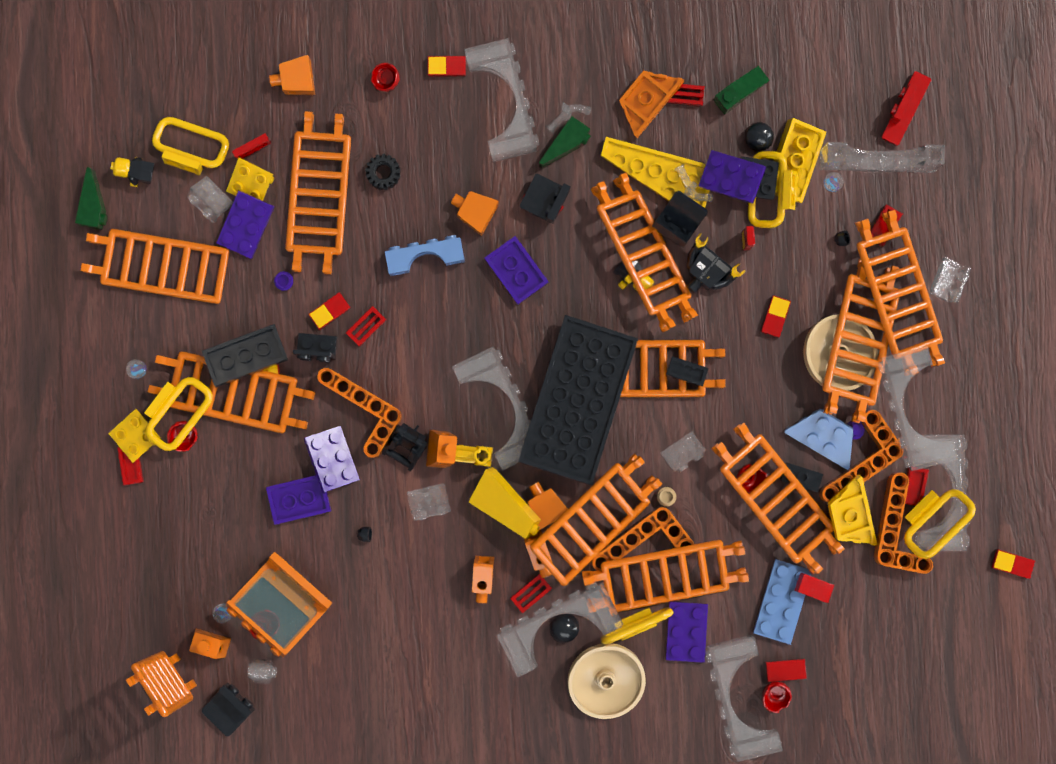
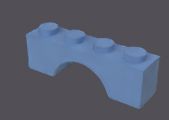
M456 235L445 237L443 241L431 239L426 241L427 244L422 245L415 242L407 244L408 247L400 248V246L390 247L389 251H385L389 275L395 276L409 273L414 260L425 254L438 256L444 261L446 266L465 262L461 238H456Z

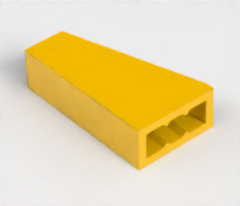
M495 468L486 469L469 503L523 538L535 536L540 528L538 524L541 519Z

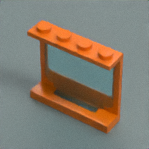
M274 552L231 600H228L226 611L234 618L237 616L242 621L241 625L248 631L253 630L257 634L255 637L263 644L266 642L271 647L270 650L274 655L284 658L328 610L332 602Z

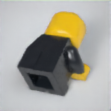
M117 157L115 162L111 163L110 169L113 170L114 176L128 177L130 186L137 187L138 181L151 184L154 163L142 161L140 157H135L131 162L129 159Z
M637 260L632 261L636 272L643 270ZM621 262L613 273L615 275L619 274L623 280L618 286L623 290L628 284H633L623 262ZM649 275L640 279L645 289L652 287L654 284V280Z

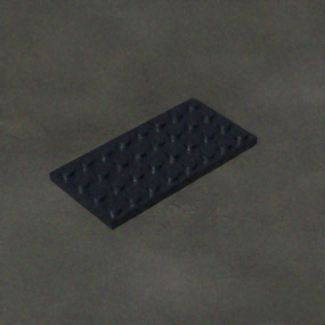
M568 315L564 316L518 462L591 486L593 485L638 338Z

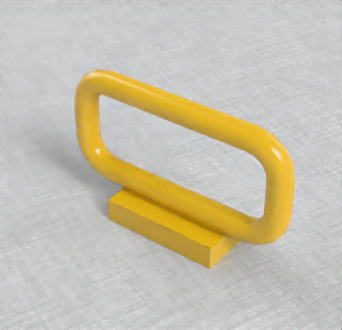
M166 117L160 120L152 137L153 146L160 152H163L162 159L165 164L197 175H201L202 166L207 168L220 166L225 160L229 149V141L223 134L174 117ZM174 125L220 141L222 146L217 158L211 161L161 144L160 137L165 126Z
M763 151L755 154L753 158L777 159L780 164L777 217L774 220H758L755 215V198L753 204L748 202V219L755 227L775 228L783 222L785 209L795 210L797 171L787 170V160L780 152Z
M193 377L182 379L176 387L167 382L144 412L152 418L146 426L147 438L164 451L175 450L210 406L213 397L211 390ZM187 385H193L205 395V399L172 443H165L154 434V427Z
M931 490L905 516L911 524L904 535L906 546L919 558H932L973 518L976 511L975 504L960 490H948L940 497ZM951 497H957L967 506V513L928 551L921 550L912 541L913 534Z
M648 607L614 622L616 629L603 635L601 642L607 645L620 639L623 641L657 626L656 623L672 616L673 610L667 607L652 613Z

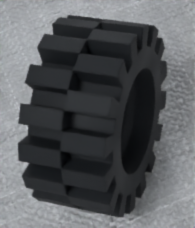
M375 155L376 157H372L370 162H367V168H365L368 181L379 190L393 188V185H397L398 179L401 176L399 164L390 155ZM381 165H386L390 168V175L386 179H380L376 176V169Z

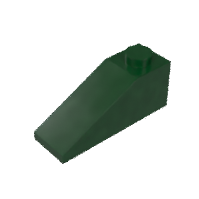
M757 66L716 94L713 101L725 115L770 80L762 69Z
M571 116L540 160L539 166L543 168L580 148L582 144L586 145L591 138V135H589L590 128Z
M87 167L75 223L79 226L102 230L103 226L107 223L106 209L96 172L92 168Z

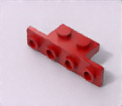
M917 71L913 73L907 87H903L898 96L901 98L899 103H895L890 112L892 116L881 136L883 140L895 146L900 144L931 82V78Z

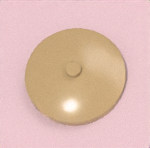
M839 314L828 316L818 321L810 329L804 342L803 355L805 365L813 379L821 386H823ZM846 320L844 331L875 340L874 335L866 325ZM844 338L841 339L839 349L874 360L878 359V349ZM837 357L836 368L869 378L875 371L874 367ZM833 375L831 386L847 391L863 385L862 383Z
M612 643L607 645L598 644L583 651L574 660L568 673V689L574 704L583 713L599 719L616 718L629 712L640 701L646 684L645 672L638 657L628 648Z

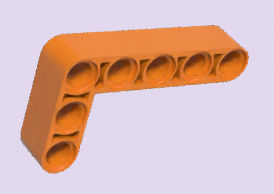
M329 368L321 369L317 375L318 381L380 418L364 445V453L368 457H379L392 437L397 425L401 422V411ZM326 372L332 374V379L329 382H324L322 379L323 374ZM341 382L348 383L347 391L341 392L339 390ZM359 391L365 394V398L361 402H357L355 399V395ZM375 401L381 403V409L377 412H374L371 407ZM389 412H397L398 418L396 421L391 422L388 419ZM382 427L388 430V435L385 438H380L378 435V431ZM371 444H376L378 447V451L374 455L368 451V447Z
M866 411L865 422L861 423L879 449L823 486L819 492L822 501L829 502L831 500L825 496L827 489H832L834 496L843 489L841 485L842 479L847 478L850 482L857 476L859 467L865 469V476L862 477L863 482H865L903 455L902 445L878 411ZM869 414L875 417L873 424H869L867 421ZM880 430H884L886 433L884 440L878 438ZM891 446H895L897 449L895 456L889 454ZM876 456L881 459L879 467L873 464V459Z
M893 473L887 481L874 560L882 566L927 574L933 568V562L930 558L924 559L926 567L921 570L918 567V563L923 558H919L915 554L896 551L909 478L904 473ZM897 476L902 478V484L899 487L894 483V479ZM893 495H897L899 498L897 505L891 503ZM889 514L895 516L893 524H889L887 521ZM886 533H890L892 536L890 543L884 541ZM883 552L888 554L886 562H882L880 559V555ZM904 555L907 558V563L901 566L899 559Z
M659 507L605 547L594 557L592 566L595 570H601V568L595 565V561L599 557L605 558L606 561L623 558L659 529L662 530L675 548L680 547L684 541H688L690 545H694V542L667 508ZM661 510L667 513V518L664 521L657 519V513ZM645 522H649L652 525V529L648 533H644L641 528ZM671 526H676L679 529V533L675 537L669 535V528ZM629 534H634L637 538L636 542L632 545L626 542V537ZM615 545L621 548V554L618 556L611 554V548Z

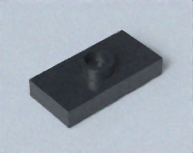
M672 356L666 375L703 387L709 368Z
M785 463L805 489L814 492L819 491L823 477L822 473ZM782 474L780 481L790 483L785 475Z

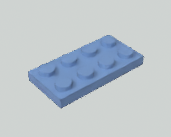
M774 559L754 626V634L791 645L805 598L804 594L794 590L800 573L812 575L808 569Z

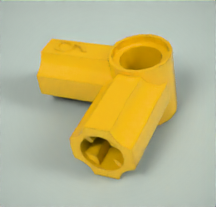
M457 445L455 461L491 467L493 448Z

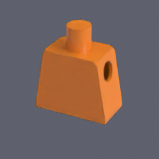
M308 55L280 63V74L269 75L271 87L282 85L284 94L315 95L311 60Z
M469 191L466 198L455 194L451 204L460 208L457 217L482 236L499 206V201Z
M430 430L426 466L446 468L453 465L456 457L457 436L446 431Z
M539 482L529 487L534 498L530 499L528 504L541 519L538 524L540 526L539 530L555 522L568 510L552 488L544 492Z
M539 530L535 536L524 538V542L534 570H539L541 578H546L552 574L530 549L531 544L542 535V531ZM545 542L540 549L552 562Z
M475 555L472 593H476L477 603H487V596L492 593L494 557Z
M196 628L189 651L214 659L225 658L231 638Z

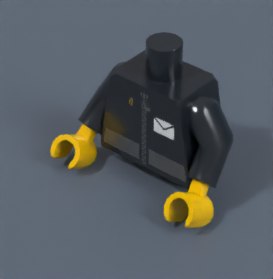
M702 233L698 234L695 240L696 243L693 244L687 257L686 266L689 270L687 274L693 278L687 285V288L693 293H696L701 286L706 290L710 288L718 290L727 287L737 277L745 273V270L741 273L737 271V267L740 264L732 268L706 246L708 237L705 241H700L699 237Z

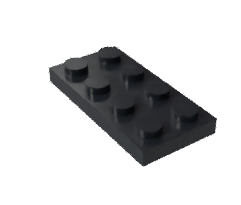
M275 324L202 351L215 387L288 361Z

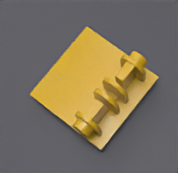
M238 158L226 192L236 196L238 191H242L263 201L269 184H272L274 181L273 174Z
M137 409L108 433L133 463L151 446H155L146 435L148 422ZM153 430L154 434H155L158 438H161V437L156 433V431Z

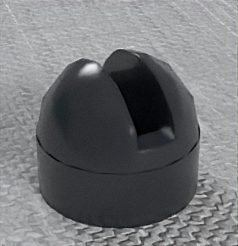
M840 231L835 235L834 241L838 246L850 245L848 231Z
M361 527L358 529L357 538L362 542H371L372 528Z

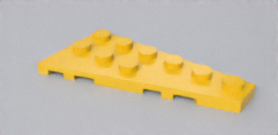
M605 138L601 157L667 201H670L676 191H681L705 208L710 190L700 188L699 183L706 164L617 139Z

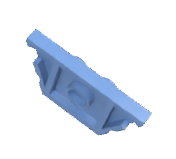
M818 409L810 416L802 418L798 423L784 430V433L849 470L853 427L832 415L823 413L824 410Z

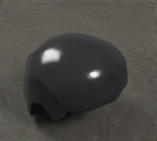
M755 122L746 129L745 141L750 149L764 151L772 145L774 134L768 124Z
M558 614L550 623V635L559 643L571 642L579 633V621L572 614Z

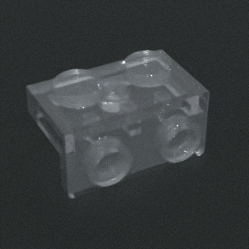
M208 176L193 185L187 196L191 204L196 206L203 216L212 223L216 222L218 216L232 207L233 201Z
M942 258L929 293L945 302L957 303L969 278L971 268L969 266H961L948 258Z
M691 431L662 451L661 455L673 472L678 470L680 473L689 467L688 462L693 459L696 462L704 457L703 452L706 451V448L702 446L696 435Z
M444 483L407 492L410 511L414 520H425L428 517L441 516L451 512Z

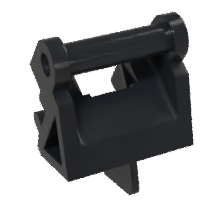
M405 423L401 426L397 425L391 439L384 447L382 455H388L406 466L411 472L428 445V442L425 441L426 436L418 432V425L415 429ZM401 445L409 450L408 459L394 451V449Z

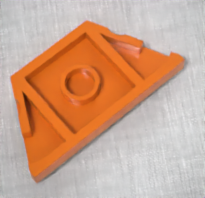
M643 71L620 98V104L637 139L685 82L682 78Z

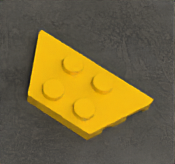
M857 475L827 503L835 538L839 541H852L860 544L869 543L875 546L877 541L863 478L861 475Z

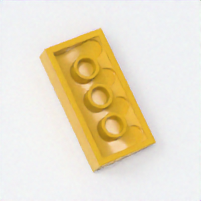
M791 118L787 120L777 152H780L786 158L787 170L797 171L796 202L802 203L827 132ZM778 167L777 183H776V190H775V195H776V196H778L779 167Z

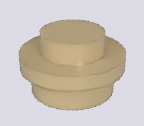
M664 487L658 491L657 500L663 506H671L676 501V493L672 488Z

